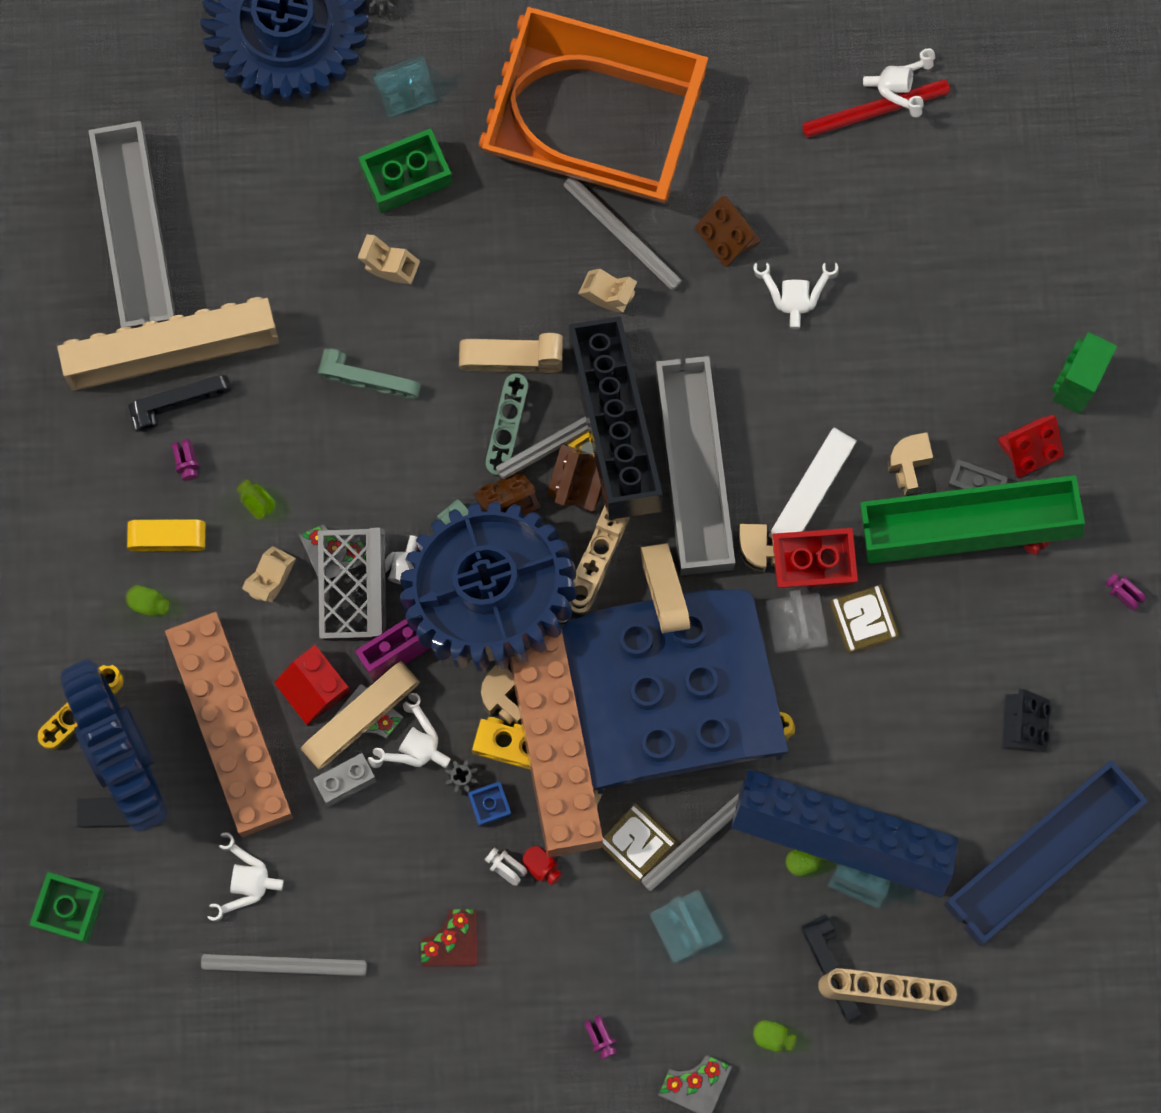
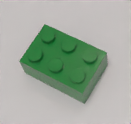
M431 128L358 157L361 172L380 214L452 185L450 169Z
M1090 332L1086 334L1084 339L1078 338L1051 389L1056 392L1052 401L1081 414L1095 393L1117 345Z

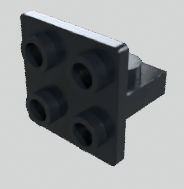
M1019 689L1018 694H1006L1002 748L1007 750L1033 749L1041 753L1047 752L1050 742L1049 718L1052 714L1050 699L1026 689Z

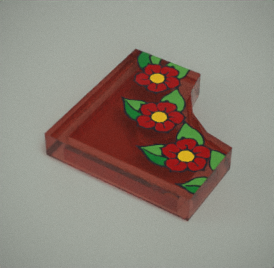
M477 909L449 910L447 921L441 930L432 936L421 938L422 967L477 966Z

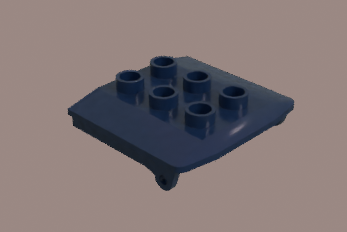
M743 589L701 590L683 594L690 621V629L662 633L653 600L605 608L567 622L562 627L593 791L597 790L598 794H603L605 788L773 756L776 757V760H781L783 754H788L755 602L750 592Z

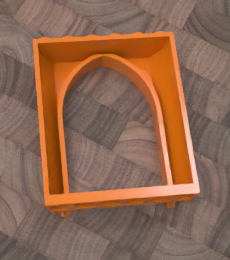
M527 7L525 15L521 14L519 17L517 30H520L518 38L512 39L509 53H511L510 61H505L502 85H497L494 100H496L495 107L489 110L486 121L488 124L487 133L482 132L479 147L487 154L666 204L697 100L699 101L708 57ZM564 70L599 72L685 97L659 182L570 157L551 149L536 138L526 126L518 110L516 98L527 86L539 78Z

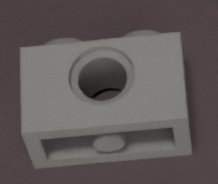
M362 753L313 778L327 807L376 783L375 776Z

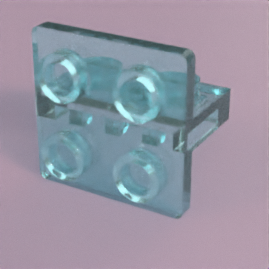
M423 56L412 58L374 73L373 81L382 98L388 117L436 100Z
M837 864L828 887L879 908L882 901L886 898L891 881Z
M698 890L682 898L679 896L672 899L669 904L650 913V917L673 963L722 940L716 923Z

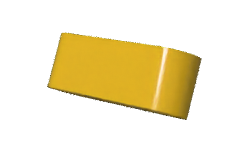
M202 520L128 521L127 549L136 552L205 550L206 522Z

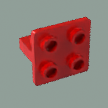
M1053 414L1034 420L998 438L999 446L1012 460L1014 473L1018 478L1064 457L1057 418Z

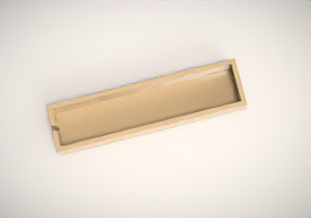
M254 297L247 300V303L238 305L236 303H227L222 305L221 309L212 311L210 309H201L196 311L194 315L186 317L184 315H175L170 317L168 321L160 323L149 321L144 323L142 327L133 329L131 327H123L117 329L116 333L112 334L96 333L91 335L90 339L81 341L79 339H70L65 341L64 345L57 346L64 378L70 389L75 391L279 344L268 298Z

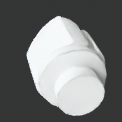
M494 847L485 859L486 862L493 863L490 870L497 872L512 885H518L521 881L519 876L524 877L527 873L526 868L508 855L506 850L500 855L497 853L499 850Z

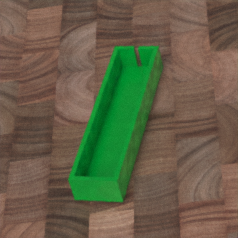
M1076 475L860 502L868 564L1083 538L1085 521Z

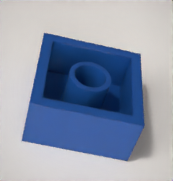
M500 781L468 792L479 827L512 816Z

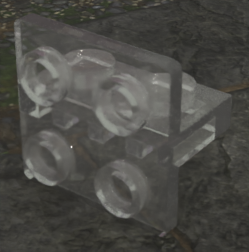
M801 590L790 591L786 598L767 601L766 605L775 653L827 646L828 640L819 593L801 595Z

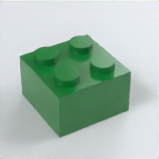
M47 872L29 925L44 932L88 944L105 891L97 886Z

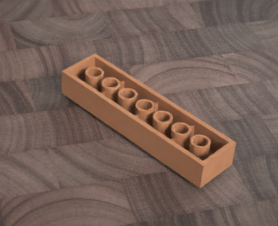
M217 612L165 630L240 836L243 838L293 819Z
M562 633L558 638L545 635L543 638L547 649L542 653L536 652L533 648L528 649V662L524 664L519 663L514 656L509 658L547 858L602 848L603 844Z

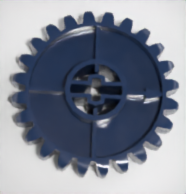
M494 501L489 504L487 512H481L478 503H473L469 505L468 515L462 516L457 509L449 512L450 523L447 525L439 520L431 523L434 535L432 537L427 535L418 536L416 543L420 552L412 551L407 554L405 560L409 570L402 572L400 576V582L404 589L400 595V601L406 611L405 618L411 630L416 632L420 644L425 648L432 647L436 658L442 661L452 656L455 666L461 669L466 667L470 660H473L479 672H485L490 661H495L499 670H505L508 668L509 658L513 656L519 663L524 664L528 662L527 650L530 648L539 653L544 652L547 647L543 637L545 635L552 638L559 637L562 631L558 620L565 621L570 619L572 610L569 602L576 599L577 589L573 582L577 575L573 561L570 559L568 545L564 540H559L557 529L551 524L543 525L541 516L535 512L529 513L524 518L521 506L516 504L510 506L507 512L503 513L500 502Z
M90 659L83 660L66 668L61 673V685L78 725L74 728L76 737L102 788L108 786L122 815H124L127 823L135 831H146L163 823L167 819V807L150 769V765L154 764V761L126 704L119 705L110 685L95 662Z

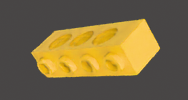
M488 717L487 720L481 719L472 753L530 770L528 755L522 749L525 744L522 725L514 724V727L503 725L504 721L495 717ZM500 735H508L512 742L507 747H500L497 745L496 740Z

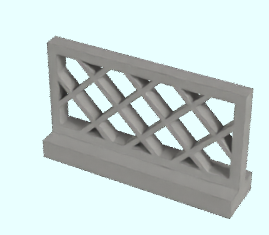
M382 528L318 530L319 638H376L386 631L385 530ZM356 535H366V546L358 554L348 543ZM325 536H336L342 542L333 554L325 548ZM341 536L349 537L346 540H344ZM345 547L356 556L346 568L335 558ZM325 553L329 556V558L326 561ZM365 553H366V560H364V559L362 558V556H363ZM359 559L366 565L367 573L360 580L349 572ZM332 560L343 570L333 581L325 575V568ZM346 573L356 582L347 594L335 585ZM366 579L367 588L362 584ZM325 580L329 583L327 588H325ZM359 586L367 593V600L360 608L349 598ZM333 587L343 596L334 608L326 602V594ZM346 600L357 610L347 621L336 612ZM366 606H367V615L363 612V610L366 608ZM326 607L330 610V612L327 615ZM334 614L344 625L336 633H326V621ZM361 614L367 619V632H357L349 624ZM346 628H348L351 632H343V631H344Z

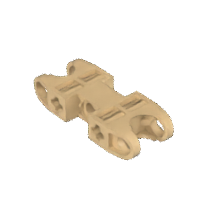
M605 506L596 524V529L587 550L584 552L578 565L576 578L573 580L577 589V595L586 597L582 601L574 599L569 602L571 610L575 614H584L591 608L605 577L610 560L630 517L608 520ZM598 544H604L609 550L607 553L600 555L594 551V547ZM573 604H574L575 606H579V607L586 605V607H584V608H582V609H578V608H575V607L573 606Z

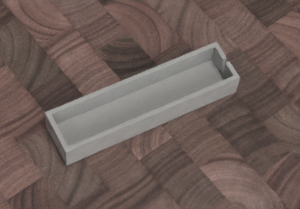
M141 121L89 130L90 143L121 328H138L149 321H157L158 323L168 321L170 317L175 316V309L147 143Z
M709 356L685 358L684 371L679 372L680 359L656 361L655 375L680 576L733 570L735 556Z

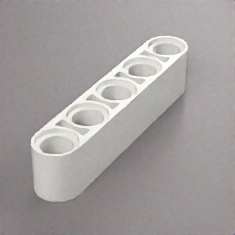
M836 428L831 430L769 534L770 538H772L774 533L804 531L857 440Z

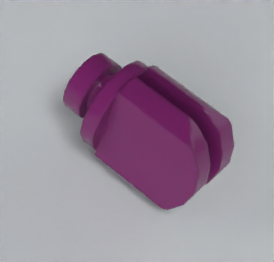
M189 439L182 440V446L179 442L172 443L177 464L176 472L181 474L183 481L196 479L198 477L197 470L200 466L199 462L196 461L191 441Z
M1115 572L1105 583L1107 587H1113L1109 594L1118 598L1130 610L1136 611L1139 607L1137 602L1143 603L1146 600L1144 593L1134 586L1127 576L1120 580L1118 578L1119 575Z
M599 1014L594 1018L604 1042H601L590 1019L584 1023L595 1046L593 1048L594 1053L601 1051L600 1056L604 1060L617 1054L616 1049L611 1047L617 1041L611 1037L603 1018Z

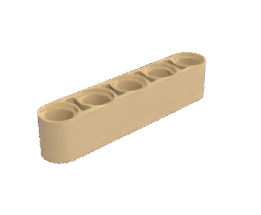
M668 543L641 547L642 564L662 633L690 629L687 606Z
M402 661L398 662L305 742L301 750L318 770L324 768L413 691L420 681Z
M841 968L834 969L825 974L818 983L820 993L829 999L939 1011L953 1004L957 997L954 985L947 981ZM831 978L837 980L839 984L838 989L832 986ZM858 981L864 984L865 993L859 990L857 986ZM884 984L890 987L891 996L884 991ZM910 987L916 990L917 999L911 995ZM937 990L942 993L943 1002L938 999Z

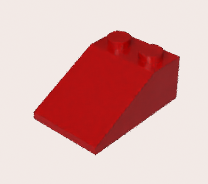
M853 528L772 534L777 588L852 586L858 582Z

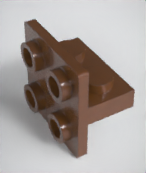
M727 196L720 197L695 226L697 232L725 267L729 266L739 254L755 248L761 242Z
M561 445L547 495L554 497L555 503L563 506L576 505L589 511H595L602 489L594 455L568 445Z
M521 471L494 484H486L473 494L483 512H487L492 501L500 502L503 513H506L513 504L521 506L524 516L541 508L535 495L536 490Z

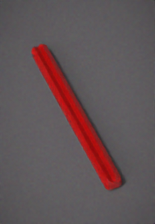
M943 79L911 89L909 93H898L896 95L907 100L914 96H920L924 102L947 95L950 91L948 81ZM882 98L805 122L802 125V130L805 137L809 138L905 107Z

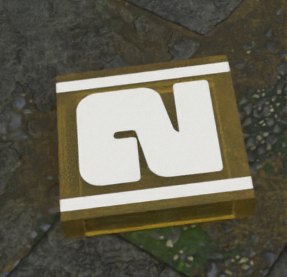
M881 585L829 602L847 653L899 636Z
M635 804L603 837L602 849L638 882L676 841Z

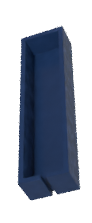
M1111 759L943 905L958 923L963 920L967 923L963 928L980 947L1143 807L1148 800Z
M748 769L739 791L731 829L941 898L953 877L958 838Z

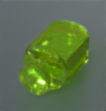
M247 479L238 486L237 491L242 494L240 500L243 502L242 504L256 519H262L275 510V500L258 483L252 485V482Z
M135 585L127 592V604L135 612L147 616H155L157 613L165 615L169 608V600L162 598V593L157 592V590Z
M793 850L786 857V866L793 875L803 876L821 868L820 860H823V862L827 860Z
M768 1020L760 1021L754 1028L753 1033L758 1046L774 1052H782L784 1046L787 1047L786 1050L792 1052L797 1038L793 1034L788 1036L789 1028Z

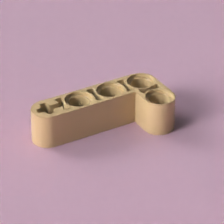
M544 333L539 335V341L464 339L459 343V369L478 372L558 373L562 371L563 336L557 333Z

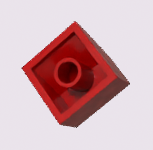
M316 645L295 659L274 682L306 725H309L350 693L346 683Z

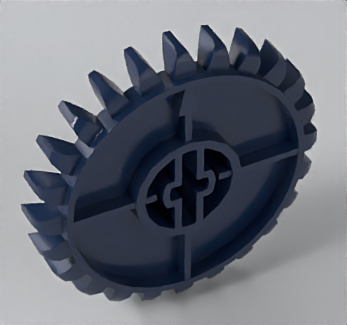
M203 0L202 2L205 12L211 17L216 18L200 19L202 30L209 35H216L203 39L205 49L213 53L221 52L211 57L213 66L216 69L229 67L224 73L227 82L232 84L243 80L241 84L242 92L249 95L256 89L261 90L262 100L266 101L271 100L274 93L281 94V99L284 103L291 102L295 93H300L304 100L310 99L312 97L311 89L316 87L322 92L329 91V80L332 77L342 81L347 76L346 69L343 67L344 64L356 65L358 63L359 54L352 50V48H362L367 42L366 34L357 33L356 31H362L368 27V14L355 15L365 8L366 0H219L220 2Z

